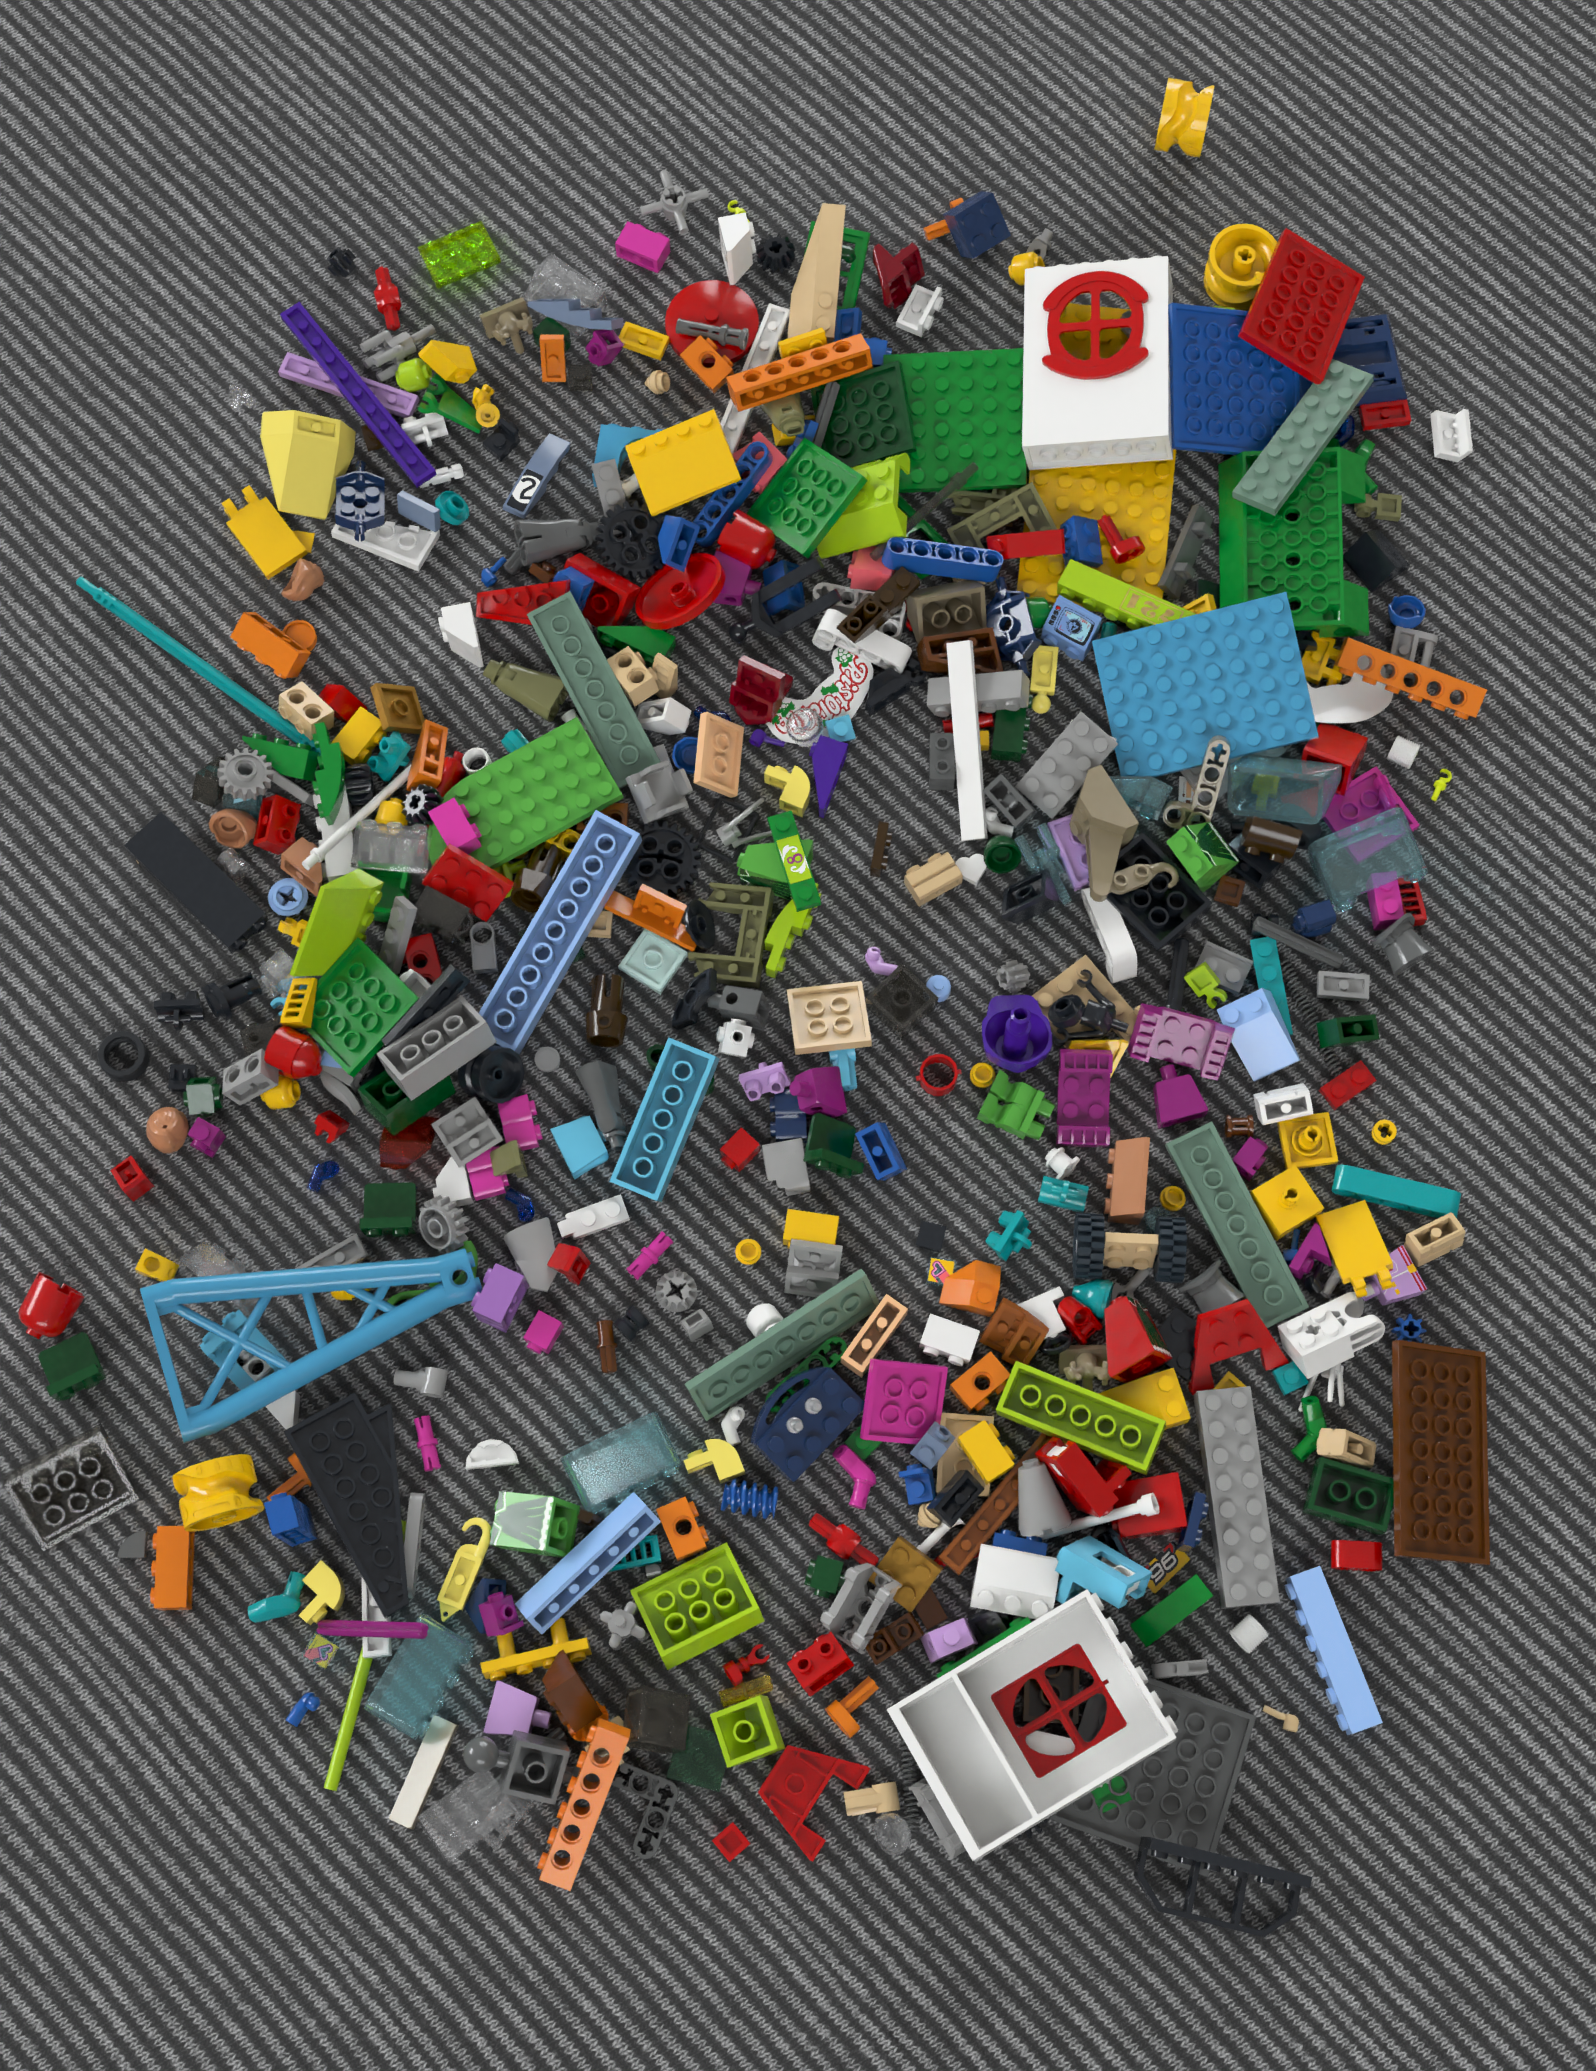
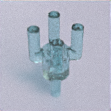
M1043 823L1037 827V834L1044 848L1033 853L1024 835L1014 840L1019 846L1021 857L1029 871L1038 873L1046 868L1049 870L1057 894L1062 904L1066 905L1072 899L1059 877L1064 872L1058 860L1060 858V849L1046 823Z

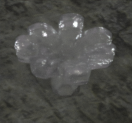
M233 383L230 384L229 394L234 398L230 407L233 410L238 411L241 405L252 408L257 403L252 398L253 395L250 392L245 391L243 393L240 387L235 386Z

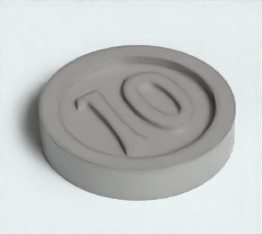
M543 1047L535 1054V1064L543 1072H552L560 1064L559 1053L552 1047Z

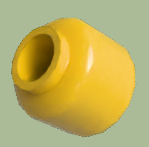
M1034 252L1016 255L1008 267L1009 276L1018 285H1025V269L1036 266L1045 267L1044 261L1041 256Z
M390 798V801L380 803L375 818V824L379 828L380 833L396 837L398 834L405 832L408 820L401 813L405 808L401 804L404 801L398 798Z
M279 1076L278 1085L264 1092L260 1097L270 1109L291 1108L300 1098V1086L292 1078Z

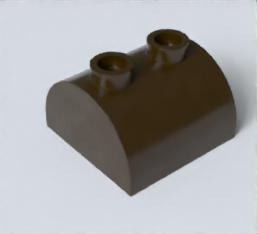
M1249 816L1245 820L1240 844L1246 847V853L1259 856L1260 852L1270 854L1269 860L1284 863V859L1291 860L1303 831L1256 816Z

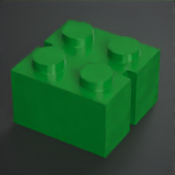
M359 861L358 868L384 882L381 889V900L375 905L373 911V921L388 922L395 897L404 896L406 899H409L413 879L408 867Z

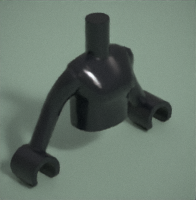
M1084 969L1080 972L1081 975L1088 978V981L1078 979L1077 984L1081 988H1087L1099 1003L1088 1000L1085 1013L1079 1024L1093 1030L1068 1033L1066 1029L1059 1028L1057 1033L1062 1034L1065 1039L1059 1040L1054 1038L1053 1041L1057 1046H1064L1070 1040L1100 1038L1109 1033L1111 1028L1123 1033L1127 1031L1129 1024L1115 1019L1116 1006L1104 997L1091 983L1093 976L1089 970Z

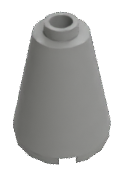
M1037 1458L1023 1461V1466L1018 1468V1508L1021 1535L1028 1537L1044 1535L1043 1531L1052 1529L1053 1533L1072 1524L1071 1516L1045 1463L1038 1462Z

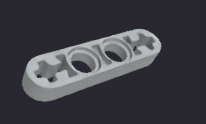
M411 1493L408 1505L404 1553L408 1598L411 1599L414 1598L416 1592L425 1512V1493Z

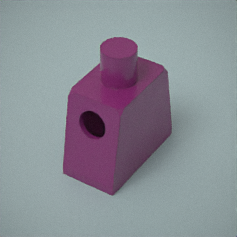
M720 551L715 552L714 556L724 568L726 578L722 591L713 603L741 606L745 595H753L761 590L762 583L751 580V566Z
M1174 1065L1160 1068L1163 1081L1155 1083L1153 1087L1158 1129L1205 1117L1208 1108L1191 1075L1187 1074L1178 1077Z
M838 1066L809 1069L796 1075L794 1081L791 1082L789 1087L790 1093L793 1096H797L799 1109L802 1112L810 1115L821 1113L831 1118L847 1113Z

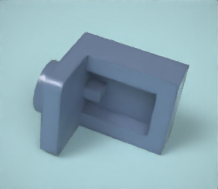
M934 1422L910 1454L931 1470L953 1443L955 1437L948 1428Z

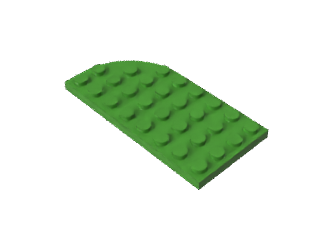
M575 717L467 776L444 795V800L441 804L455 798L458 805H465L471 816L467 818L469 824L475 823L482 835L478 838L482 847L468 855L494 870L594 814L595 810L601 811L624 797L579 719ZM434 822L432 825H429L427 836L428 853L432 866L447 847Z

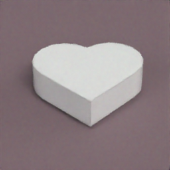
M974 854L970 858H959L955 863L961 871L963 879L974 885L978 884L987 867L984 862V856L981 854Z

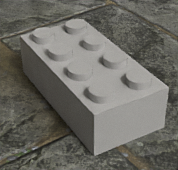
M460 996L385 1047L377 1055L389 1076L412 1101L497 1041L483 1017L463 996Z

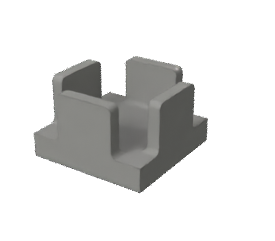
M668 760L649 766L641 772L625 778L644 824L689 808L685 795L692 792L693 789L684 768L674 772L671 762Z

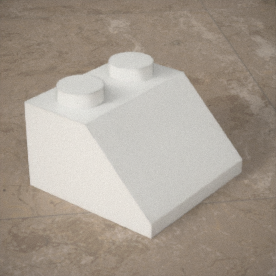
M746 213L718 218L721 253L730 285H735L753 264L752 254L756 253L754 239H751L754 236V227L752 222H748Z
M470 602L442 607L443 617H438L444 642H449L451 650L478 667H484L476 622Z

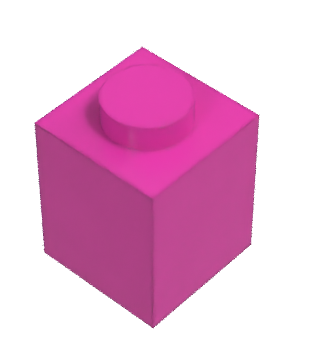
M538 1310L523 1337L525 1342L528 1343L527 1348L537 1354H541L542 1351L549 1354L564 1326L559 1320Z

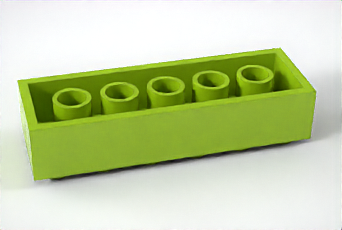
M1018 1361L1013 1366L996 1408L999 1416L1050 1437H1058L1065 1443L1067 1441L1075 1442L1082 1450L1109 1461L1126 1465L1127 1468L1143 1475L1148 1473L1166 1428L1165 1420Z

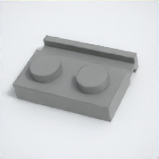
M1207 941L1195 968L1206 961L1220 979L1217 987L1238 996L1253 961Z

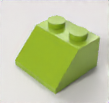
M759 1695L710 1714L727 1768L757 1760L785 1749L768 1696Z

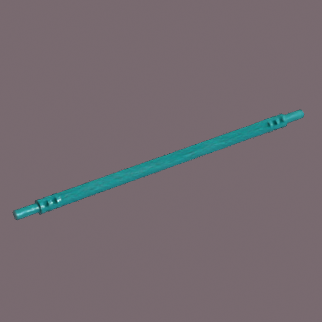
M82 576L77 579L76 584L91 594L96 602L296 744L310 745L311 751L319 752V756H321L320 748H315L314 741L299 733L295 725L289 720L284 719L278 712L102 587L97 588Z

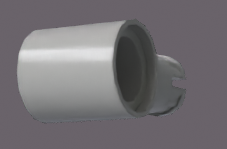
M425 1367L424 1371L420 1370L419 1372L396 1370L394 1385L416 1388L424 1396L443 1398L448 1371L434 1367Z

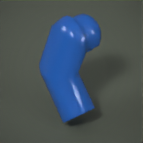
M305 1693L295 1704L286 1721L297 1727L308 1710L315 1711L319 1707L320 1699L315 1697L314 1693Z

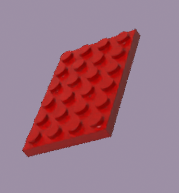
M1285 228L1280 235L1238 337L1311 382L1320 384L1324 380L1365 277Z

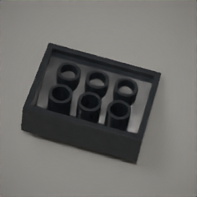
M1142 832L1119 852L1114 873L1135 864L1165 862L1174 866L1179 875L1177 884L1169 888L1168 884L1172 881V876L1168 872L1163 871L1157 873L1145 886L1125 894L1111 892L1106 899L1156 951H1159L1208 914L1212 902Z

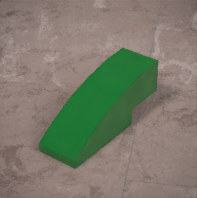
M1196 1574L1132 1623L1130 1627L1147 1648L1213 1597V1595Z

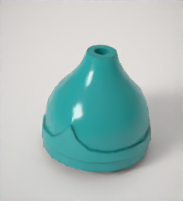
M1107 1279L1091 1280L1083 1285L1074 1286L1072 1296L1090 1308L1096 1318L1104 1319V1309L1109 1306L1114 1282Z

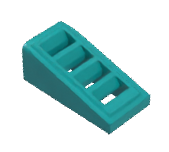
M658 1535L645 1536L637 1544L640 1545L642 1559L637 1560L634 1547L630 1551L631 1561L626 1562V1556L621 1559V1564H616L609 1572L662 1563ZM650 1543L652 1557L647 1558L645 1544Z

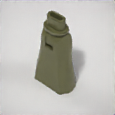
M800 392L758 405L767 414L773 425L783 434L794 436L804 432L805 415Z
M491 659L483 672V676L491 679V684L496 685L502 693L515 699L548 722L554 720L560 709L559 704L562 705L569 695L559 676L532 670L521 665L504 661L499 663Z

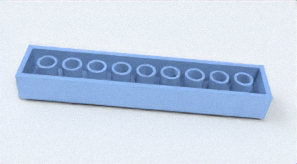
M595 810L479 1011V1014L487 1022L497 1041L493 1045L510 1048L518 1054L521 1053L641 844L642 838L640 833Z

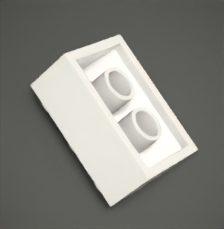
M981 1544L970 1607L1032 1619L1040 1618L1054 1608L1059 1573L1055 1571L1058 1564L1057 1558Z

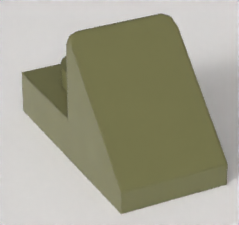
M517 1140L510 1141L490 1152L494 1176L515 1173L517 1178L528 1176L524 1154Z

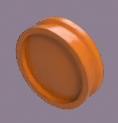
M292 621L282 631L309 652L314 649L317 643L314 627L307 621Z

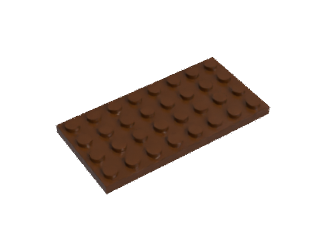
M1403 1340L1392 1341L1394 1556L1482 1566L1490 1565L1486 1352Z

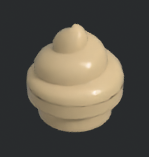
M661 370L653 371L645 381V385L653 393L663 394L670 388L669 375Z
M932 1501L923 1503L919 1507L917 1523L921 1527L936 1528L942 1522L926 1509Z

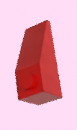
M1064 529L987 536V548L998 551L1004 560L1065 554Z

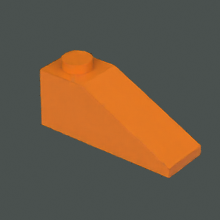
M427 719L424 721L409 770L407 791L411 792V787H418L419 784H425L435 789L440 784L448 734L447 727Z

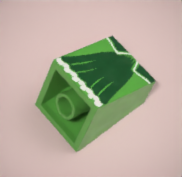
M1211 822L1183 826L1166 841L1174 855L1202 892H1205L1239 862Z
M804 839L801 841L809 866H811L813 860V840ZM775 843L748 845L745 853H740L737 867H739L737 875L740 876L741 885L772 888L775 896L792 900Z
M499 1491L498 1499L495 1503L494 1523L490 1530V1545L507 1550L564 1558L573 1549L580 1506L553 1496Z

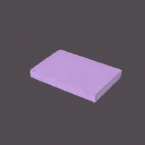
M1071 814L1048 822L1047 827L1074 891L1089 886L1086 847L1084 844H1081L1078 837L1074 836L1070 830Z

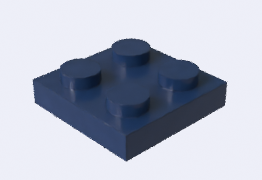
M1195 1492L1188 1499L1185 1512L1187 1527L1180 1533L1177 1545L1178 1551L1187 1553L1192 1548H1195L1196 1544L1199 1545L1203 1529L1199 1528V1524L1203 1518L1205 1519L1209 1503L1205 1502L1206 1494Z

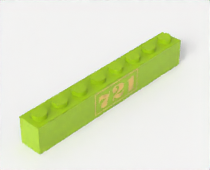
M1072 559L1069 560L1057 583V594L1070 601L1082 604L1089 611L1096 610L1103 613L1106 618L1112 621H1121L1132 630L1196 615L1189 610Z

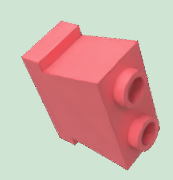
M759 431L752 437V441L764 443L773 456L772 464L752 490L761 495L787 461V458ZM750 444L732 454L735 463ZM764 451L757 453L755 460L761 459L764 456ZM745 471L741 476L746 479L750 475V471Z
M871 546L853 551L847 578L851 579L850 589L877 591L894 575L895 570L888 569L882 563L884 548Z

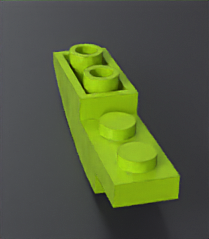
M792 899L778 915L765 940V950L771 952L765 968L766 976L776 978L778 971H783L787 960L784 957L786 949L791 950L795 935L802 937L804 929L809 930L813 916L810 913L812 908L797 912Z

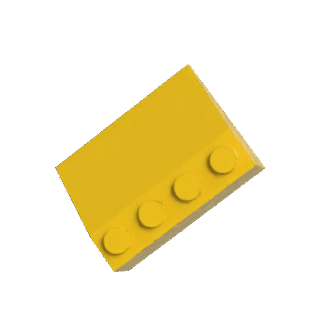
M714 409L625 446L652 517L741 480L724 430Z

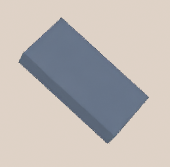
M403 490L397 494L398 513L433 532L441 529L440 509Z

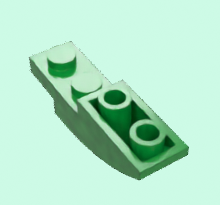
M325 722L315 724L316 733L312 734L315 748H320L321 756H317L320 770L315 771L316 780L312 781L315 795H320L321 803L317 804L320 818H325L328 826L334 824L343 801L345 761L340 743L331 744Z

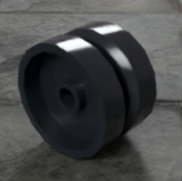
M492 1045L458 1068L457 1074L461 1088L469 1096L493 1103H504L511 1100L519 1092L523 1084L525 1072L523 1061L518 1053L510 1048Z

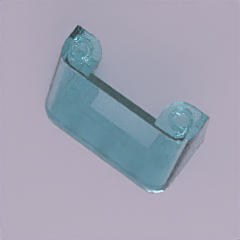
M1401 807L1387 810L1322 837L1311 843L1308 847L1310 865L1335 912L1350 910L1354 906L1353 903L1357 899L1356 896L1402 877L1404 881L1415 883L1427 875L1426 865Z

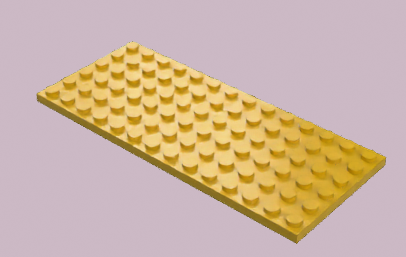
M1069 303L1061 315L1060 322L1089 321L1091 319V305ZM1100 306V319H1120L1122 314L1129 311V309ZM1120 328L1104 329L1100 332V358L1105 359L1113 356L1114 349L1117 346L1125 345L1128 338ZM1090 331L1066 332L1060 335V341L1069 354L1080 360H1088L1091 357ZM1173 449V460L1030 470L1029 483L1033 482L1057 529H1060V525L1073 515L1100 520L1103 515H1110L1123 540L1139 536L1146 548L1145 551L1130 561L1116 564L1109 552L1111 547L1098 525L1103 564L1098 568H1090L1162 599L1163 591L1157 585L1166 565L1176 459L1175 449ZM1024 521L1023 533H1024V532H1030V530H1029L1027 524L1025 523V521ZM1063 554L1020 558L1017 591L1030 594V597L1026 598L1044 597L1048 604H1051L1053 607L1059 596L1057 594V583L1065 570ZM1072 601V602H1074L1075 604H1077V605L1083 607L1082 604H1080V603H1078V602H1075V601Z

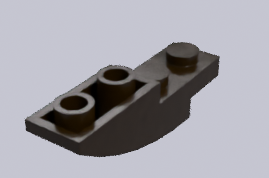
M902 566L873 595L869 594L837 625L836 629L856 644L877 630L903 607V602L920 586V581Z

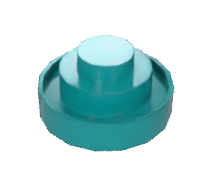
M444 491L435 500V506L440 509V518L452 525H460L468 518V505L457 493Z

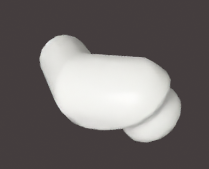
M986 808L988 831L991 834L1012 837L1014 826L1002 824L997 816L998 811L995 808Z
M739 1406L730 1408L721 1422L726 1441L732 1446L741 1443L737 1428L745 1417V1411Z

